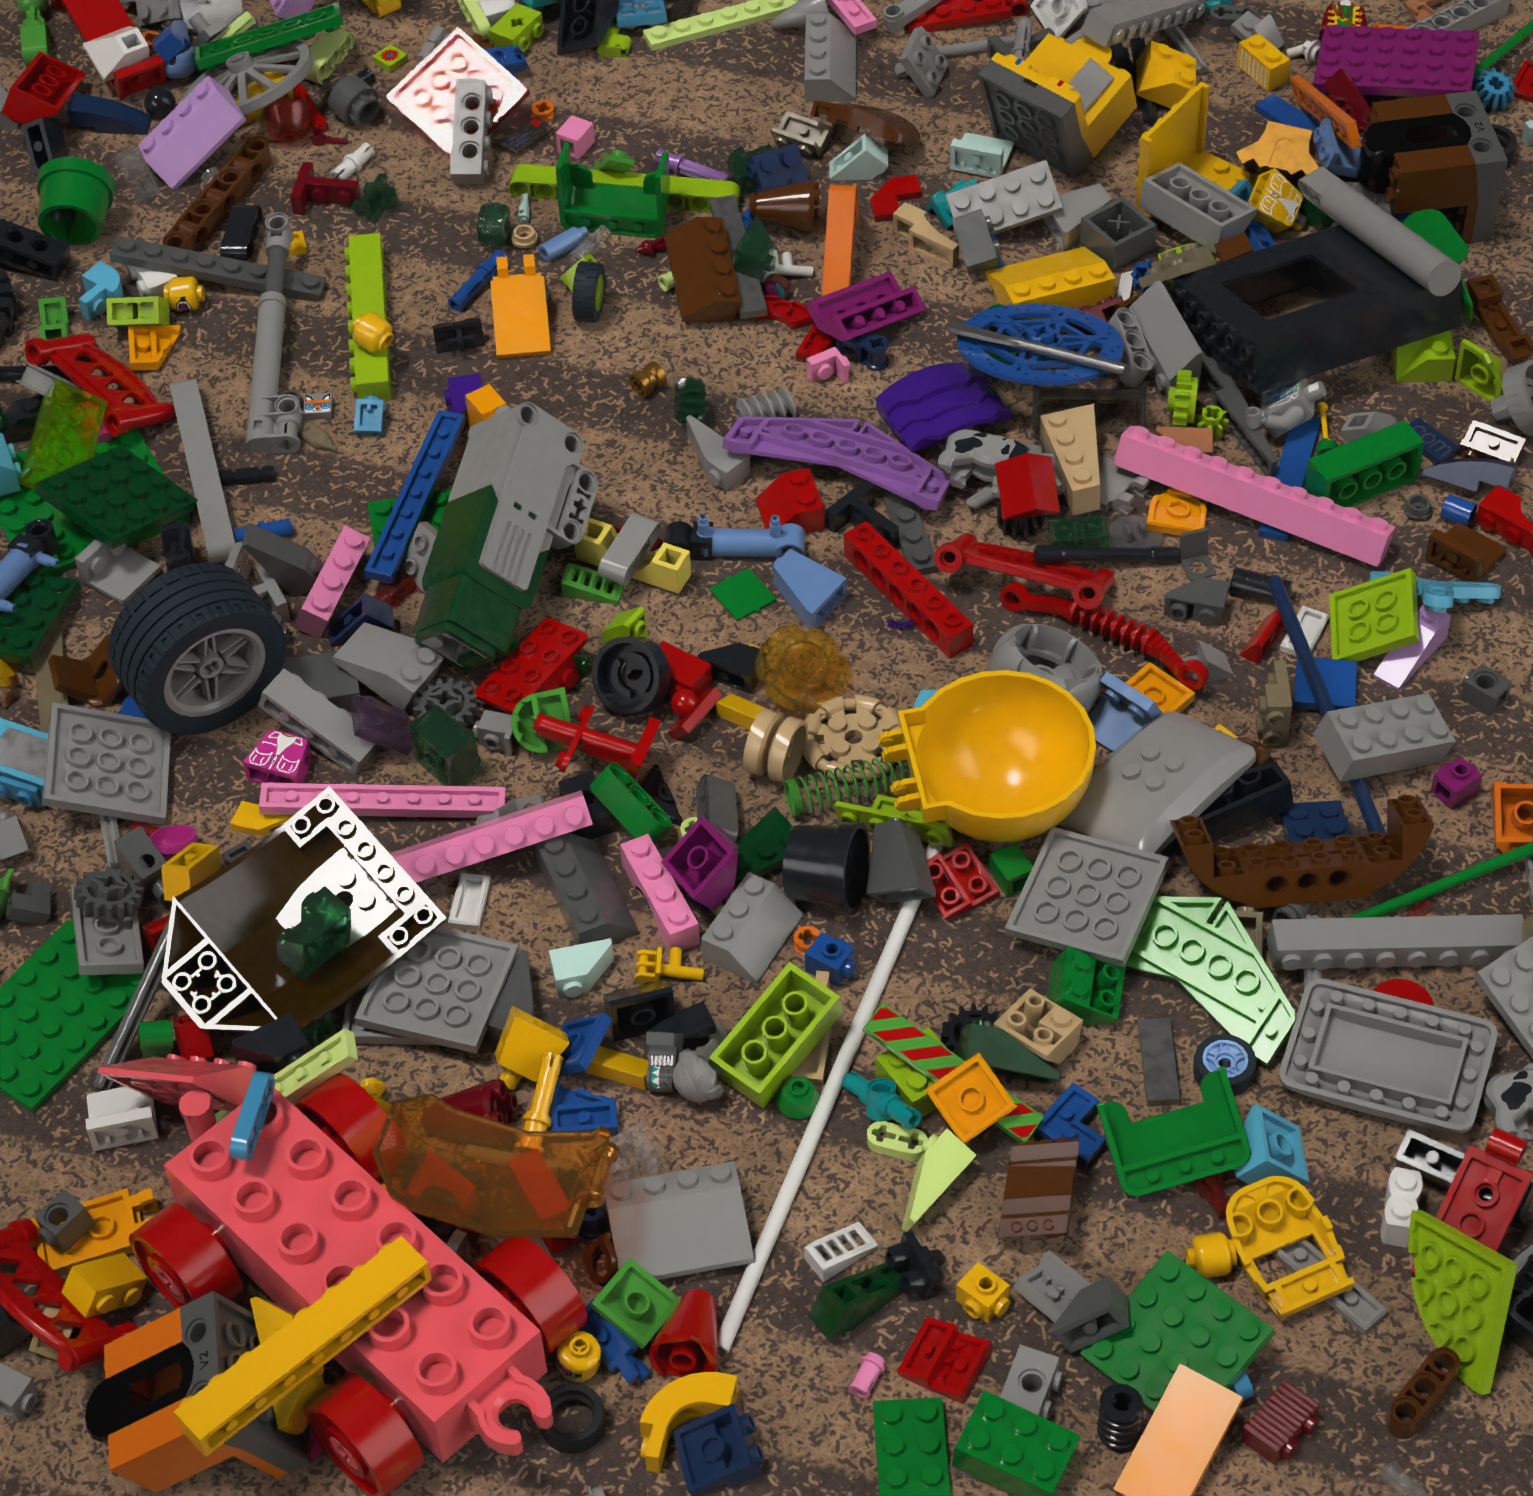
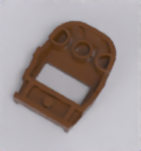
M814 100L810 116L818 117L834 124L848 123L847 128L859 131L860 127L870 129V135L893 142L919 145L920 143L918 129L911 122L895 113L878 107L844 102L836 104Z

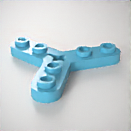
M1372 571L1370 572L1369 581L1392 573ZM1416 577L1417 596L1421 595L1423 604L1427 605L1428 610L1432 612L1445 613L1447 608L1453 607L1454 602L1469 603V599H1476L1480 603L1492 604L1494 599H1499L1502 586L1494 583L1433 581Z

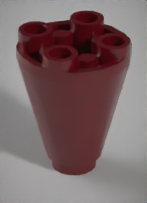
M492 1079L425 1104L423 1108L424 1126L427 1130H433L436 1133L493 1145L512 1143L515 1139V1129L512 1122L513 1112H516L518 1108L517 1096L514 1092L509 1093L508 1087L503 1080Z

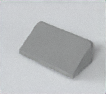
M1090 58L1068 84L1072 85L1074 90L1078 91L1081 95L1084 113H1086L1114 78L1096 61Z

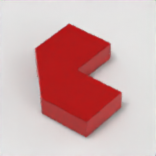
M916 174L890 178L870 198V206L875 222L893 220V213L899 208L898 201L921 198V188Z

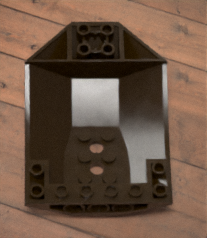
M328 786L283 825L250 850L176 897L173 896L161 983L201 1030L251 1032L290 1012L300 1029L322 1018L377 979L448 919L335 791ZM351 895L353 896V903L350 907L346 909L337 907V902L341 896ZM324 913L328 915L329 922L326 927L322 929L312 927V919L316 914Z

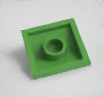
M629 1258L589 1306L643 1349L664 1325L681 1299Z

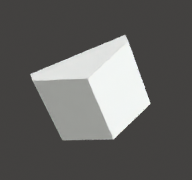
M1034 0L1030 5L1045 29L1051 28L1057 38L1063 37L1088 9L1086 0Z

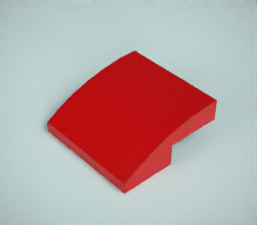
M926 1317L897 1369V1373L910 1382L964 1404L993 1347L990 1340L960 1333L957 1324Z

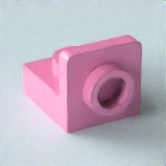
M836 347L806 358L807 377L812 383L820 379L826 380L835 373L843 383L849 381L850 362L845 355H841Z

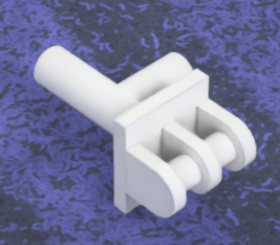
M773 250L772 255L760 254L755 257L756 271L760 282H764L770 274L802 277L813 276V266L793 265L790 252H784L781 255L782 264L778 262L777 250Z

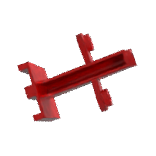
M589 705V707L582 706L576 722L580 723V725L540 712L538 713L532 729L537 731L536 735L569 747L567 752L561 750L554 766L559 768V772L565 773L575 750L607 762L617 763L634 780L661 724L660 720L650 716L639 742L635 743L587 728L596 707L593 705Z

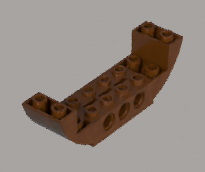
M1401 795L1397 799H1387V833L1369 832L1362 836L1338 835L1331 839L1307 838L1300 842L1281 840L1268 845L1250 843L1237 848L1223 846L1213 848V842L1201 817L1183 816L1176 820H1170L1182 852L1197 877L1222 896L1241 902L1245 907L1253 908L1369 898L1372 891L1391 882L1415 861L1426 845L1434 827V822L1419 797L1412 795Z

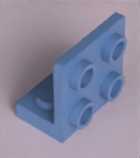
M1106 672L1100 680L1106 691L1090 713L1089 718L1094 726L1095 741L1113 752L1135 732L1162 712L1153 700L1111 673Z

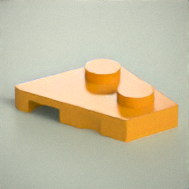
M128 325L130 370H158L181 334L180 325Z

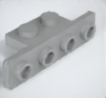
M119 0L121 4H136L139 26L181 18L178 0Z

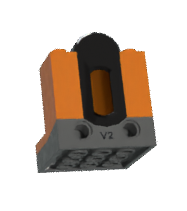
M212 1291L104 1345L105 1380L96 1386L89 1397L86 1405L85 1424L87 1432L94 1440L108 1446L110 1471L157 1493L232 1456L278 1479L312 1463L308 1426L299 1435L278 1430L273 1405L207 1457L179 1429L173 1411L179 1407L180 1403L185 1398L194 1396L206 1387L215 1375L224 1373L232 1367L242 1354L252 1351L260 1345L252 1312Z

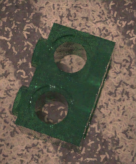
M1106 515L1048 520L1047 544L1063 547H1109L1110 533Z

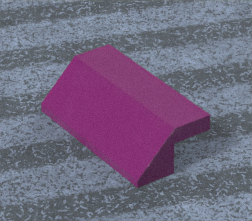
M891 271L811 300L806 304L817 328L842 342L927 310L915 286L901 290Z

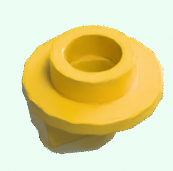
M377 1078L362 1080L359 1085L372 1096L386 1115L391 1118L397 1107L380 1098L386 1090V1083L378 1081Z

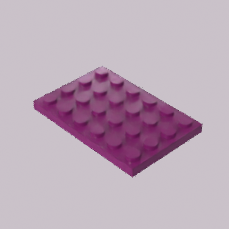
M1337 24L1332 26L1325 25L1313 86L1320 92L1329 93L1324 83L1340 68H1344L1360 93L1364 95L1424 97L1472 91L1480 32L1469 30L1446 31L1444 29L1420 30L1418 28L1395 29L1393 27L1372 28L1367 26L1349 27Z

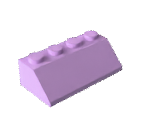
M208 75L142 140L137 148L145 162L171 189L175 190L246 121V118L229 90Z

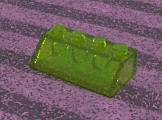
M56 379L44 394L19 484L35 490V483L91 459L108 401Z

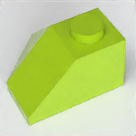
M1464 338L1460 344L1454 380L1491 403L1493 398L1503 395L1501 358L1482 346Z

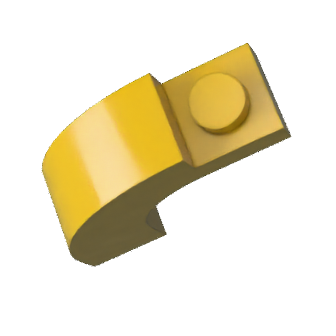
M719 1372L694 1373L670 1382L653 1396L645 1407L639 1421L641 1437H644L640 1457L645 1458L646 1471L661 1472L667 1445L673 1433L672 1430L690 1419L704 1417L736 1403L738 1395L737 1375Z

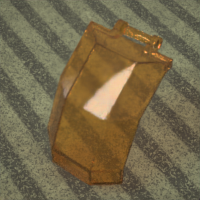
M434 1094L396 1100L392 1103L374 1148L373 1156L390 1198L414 1213L491 1237L575 1238L578 1235L586 1209L603 1205L606 1196L604 1188L612 1164L618 1160L620 1148L615 1143L609 1142L612 1132L603 1126H599L594 1131H526L456 1109Z

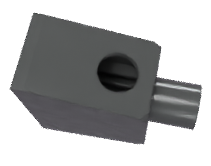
M138 826L114 841L118 866L123 868V874L126 875L132 872L134 873V879L141 880L143 898L145 900L155 895L159 902H166L167 900H164L161 866L166 863V860L144 829Z

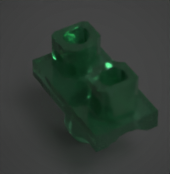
M386 173L379 174L374 182H367L363 188V198L355 199L352 207L357 216H366L368 222L374 224L377 223L386 208H394L398 203V196L396 195V189L389 186Z

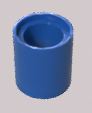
M1449 494L1443 504L1440 518L1455 524L1459 522L1467 526L1469 520L1474 519L1478 505Z

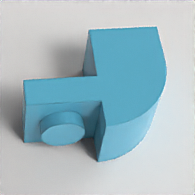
M99 261L82 275L86 293L78 301L83 318L92 321L96 316L102 315L107 309L106 298H124L118 272L106 263Z

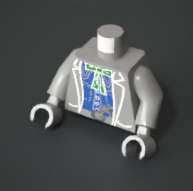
M1304 378L1263 392L1261 410L1258 407L1246 408V424L1251 429L1259 428L1262 424L1273 438L1279 437L1314 416L1315 401L1327 395L1325 386L1321 381L1310 385Z

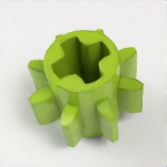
M1215 405L1202 407L1201 415H1195L1194 426L1197 428H1213V438H1222L1223 431L1229 430V419H1226L1227 411H1222L1220 407Z

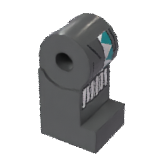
M646 1032V1045H649L646 1083L650 1092L676 1093L678 1091L674 1087L672 1074L678 1062L679 1053L683 1051L684 1034Z

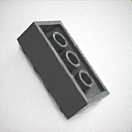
M566 833L535 843L538 865L576 945L609 938L614 943L639 934V930L595 840Z

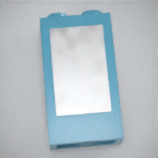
M0 718V776L36 786L43 792L48 734Z

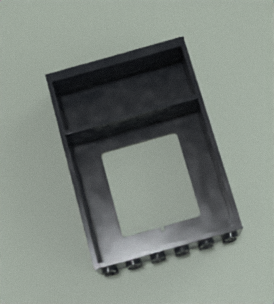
M1341 225L1172 278V300L1197 344L1203 351H1207L1218 363L1222 364L1231 374H1234L1257 394L1461 326V278L1457 287L1449 294L1444 296L1433 295ZM1307 286H1312L1329 299L1272 319H1265L1249 307V305Z

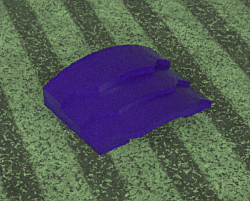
M942 363L917 370L890 385L875 399L876 409L880 417L911 452L935 445L937 440H942L952 433L983 423L990 426L1013 418L1012 412L1001 402L1000 396L988 385L987 377L968 363Z

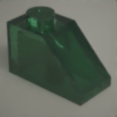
M755 217L733 253L734 271L758 280H762L767 271H772L776 261V257L773 256L774 243L760 218Z

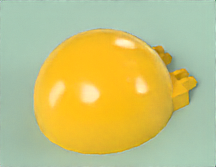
M1010 670L979 672L951 682L939 689L921 707L898 711L899 729L880 733L878 737L879 744L882 747H887L881 753L885 762L907 760L912 777L892 782L893 784L890 786L894 796H899L894 802L895 808L898 811L905 812L906 810L920 809L924 823L942 820L959 833L978 840L996 843L1019 842L1036 837L1061 823L1077 807L1088 788L1096 756L1094 726L1085 708L1072 694L1048 679L1031 673Z

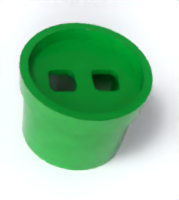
M60 157L43 164L37 174V193L39 196L38 225L40 230L47 236L60 239L69 244H90L96 241L102 233L107 210L113 203L117 189L115 179L111 173L93 161L78 157Z

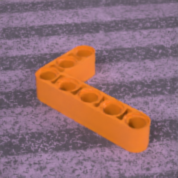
M829 185L822 296L851 286L854 231L858 229L857 222H859L857 185Z

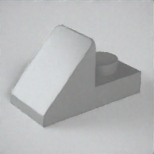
M1247 11L1231 25L1230 31L1242 41L1259 33L1278 50L1282 49L1285 45L1270 14L1260 20Z
M1201 640L1198 641L1197 655L1182 658L1184 662L1194 659L1203 663L1209 672L1208 682L1234 677L1225 653ZM1188 670L1190 676L1198 680L1197 675ZM1170 671L1171 676L1177 681H1179L1178 678L1174 675V673Z

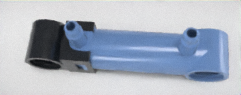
M701 514L698 517V521H693V527L681 521L668 524L665 530L664 543L690 551V557L692 555V559L698 561H713V556L782 557L789 549L804 556L805 531L797 524L788 523L781 525L780 518L777 515H773L770 518V529L714 528L713 522L708 521L707 515Z
M48 519L31 521L25 527V535L18 534L7 545L9 553L0 561V611L16 612V604L5 599L30 572L38 574L44 566L56 568L59 565V560L53 558L59 551V542L53 524Z

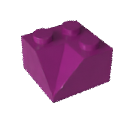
M701 816L661 863L693 900L714 911L735 887L738 845L723 828Z

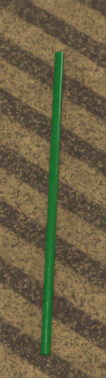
M1533 841L1346 918L1382 917L1533 855Z

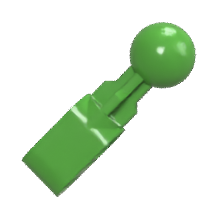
M17 0L19 11L26 16V19L23 20V26H20L21 50L25 66L31 63L39 51L50 56L48 30L45 19L41 17L48 9L49 0Z

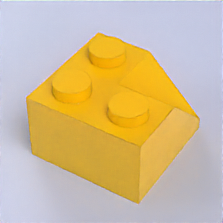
M1151 40L1136 61V95L1171 109L1175 103H1179L1186 96L1190 89L1193 90L1196 87V58L1187 53H1181L1169 48L1165 44Z

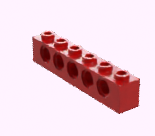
M867 521L843 534L844 557L909 620L912 619L916 627L949 659L973 646L974 624Z

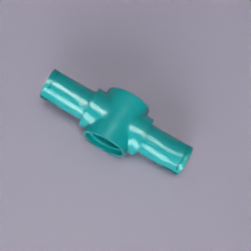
M851 1071V1073L848 1072L844 1075L841 1083L843 1089L858 1096L860 1102L866 1105V1115L869 1119L879 1122L894 1119L907 1129H912V1127L915 1128L919 1125L922 1117L921 1112L904 1103L903 1098L896 1094V1083L892 1080L885 1078L867 1080L856 1071Z

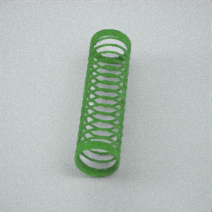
M881 757L880 761L877 758H873L871 764L864 760L862 767L857 762L853 764L852 768L849 765H845L843 771L836 767L834 774L829 769H826L824 776L822 773L817 772L815 779L811 774H807L806 781L801 776H798L796 781L793 778L785 780V796L792 816L796 818L805 815V808L799 791V779L805 786L807 800L812 813H814L815 809L808 786L809 777L815 785L820 810H824V804L818 787V775L821 776L824 782L830 808H833V800L827 784L828 772L834 781L838 801L843 802L836 779L837 770L843 778L847 800L851 804L852 796L844 775L846 768L852 774L854 790L856 791L857 799L861 801L859 784L854 774L856 765L864 778L862 781L868 799L871 798V793L863 771L865 763H867L874 780L872 782L876 795H880V788L876 774L871 766L874 764V761L878 763L883 774L881 776L882 783L884 784L885 792L889 794L888 780L881 765L883 757ZM898 761L901 779H905L907 777L902 762ZM889 762L892 782L898 781L892 762Z

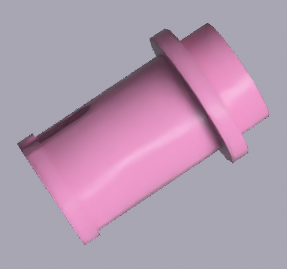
M868 1352L866 1356L861 1357L859 1361L861 1366L848 1388L852 1394L863 1399L869 1398L878 1376L883 1375L886 1370L884 1366L885 1360L880 1355Z

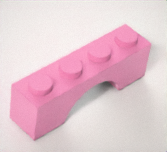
M344 525L300 610L294 628L313 637L321 638L350 578L363 557L370 537Z
M649 834L620 844L622 867L633 887H639L646 897L654 915L658 932L668 950L670 951L672 947H679L682 951L700 945L699 923L671 873L661 863L663 859Z

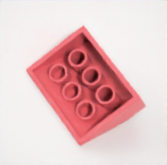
M167 1054L166 1058L148 1057L101 1066L97 1073L153 1100L169 1105L179 1106L181 1097L191 1090H204L211 1096L213 1101L211 1104L214 1110L233 1111L244 1102L252 1075L256 1071L257 1066L246 1061H238L237 1065H233V1063L218 1058H215L213 1063L197 1056H191L190 1060H186L184 1057L175 1054Z

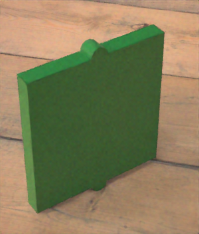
M749 568L732 577L727 576L726 580L709 588V591L737 622L753 613H760L761 609L777 601V598Z

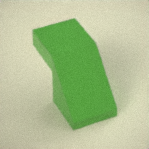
M66 297L38 299L41 325H39L40 338L49 340L69 336V315Z

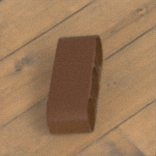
M1448 1347L1434 1349L1392 1401L1387 1418V1428L1394 1437L1409 1439L1416 1435L1454 1386L1460 1368V1358L1454 1350ZM1436 1367L1446 1368L1448 1371L1443 1372L1438 1370ZM1418 1391H1424L1430 1396H1422ZM1397 1416H1406L1410 1421H1403Z

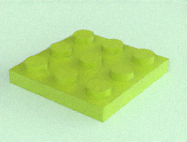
M1411 568L1329 594L1332 659L1358 662L1420 642L1416 574Z

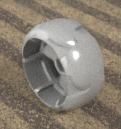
M1019 624L1009 628L998 639L988 660L987 671L1010 670L1026 672L1048 679L1070 692L1085 708L1087 713L1092 709L1101 691L1102 683L1100 680L1103 672L1100 661L1095 653L1073 635L1045 624Z

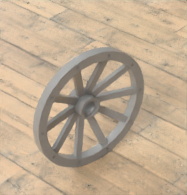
M293 40L292 44L283 48H278L277 46L268 48L266 53L257 56L246 51L231 56L226 62L219 64L218 68L206 71L198 77L186 91L184 99L195 89L197 84L209 75L227 88L229 92L232 91L235 84L237 85L239 91V102L237 105L243 115H246L276 101L296 87L311 70L314 61L309 47L299 40ZM299 58L296 65L274 64ZM259 72L289 74L276 84ZM256 81L267 88L262 93L248 99V85Z

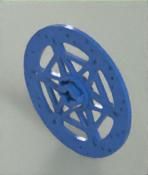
M1039 303L1004 305L982 311L963 323L985 330L991 326L998 327L996 333L999 334L1008 333L1011 337L1022 338L1066 350L1080 349L1078 353L1086 354L1090 348L1099 347L1102 348V351L1097 357L1115 362L1121 361L1124 351L1122 337L1113 326L1095 315L1065 306ZM1018 318H1049L1033 320H1012ZM1067 323L1078 325L1094 335H1086ZM1065 331L1070 335H1061L1060 332ZM957 334V348L961 356L976 369L1003 380L1030 385H1068L1089 381L1108 373V371ZM985 352H993L1013 365L1002 363ZM1009 352H1019L1020 355L1016 357ZM1042 368H1069V369H1063V370H1048V371H1044V370H1031V369H1042Z

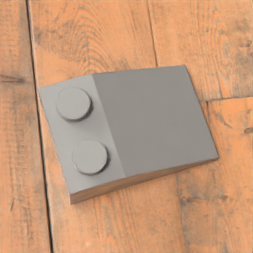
M364 622L331 660L403 713L413 702V698L418 696L417 691L419 689L423 690L426 687V683L430 682L435 676L444 657L429 648H422L414 642V638Z

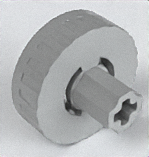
M1527 360L1506 369L1502 379L1503 395L1493 398L1490 405L1492 407V414L1497 421L1505 422L1513 419L1514 423L1524 434L1533 436V360Z

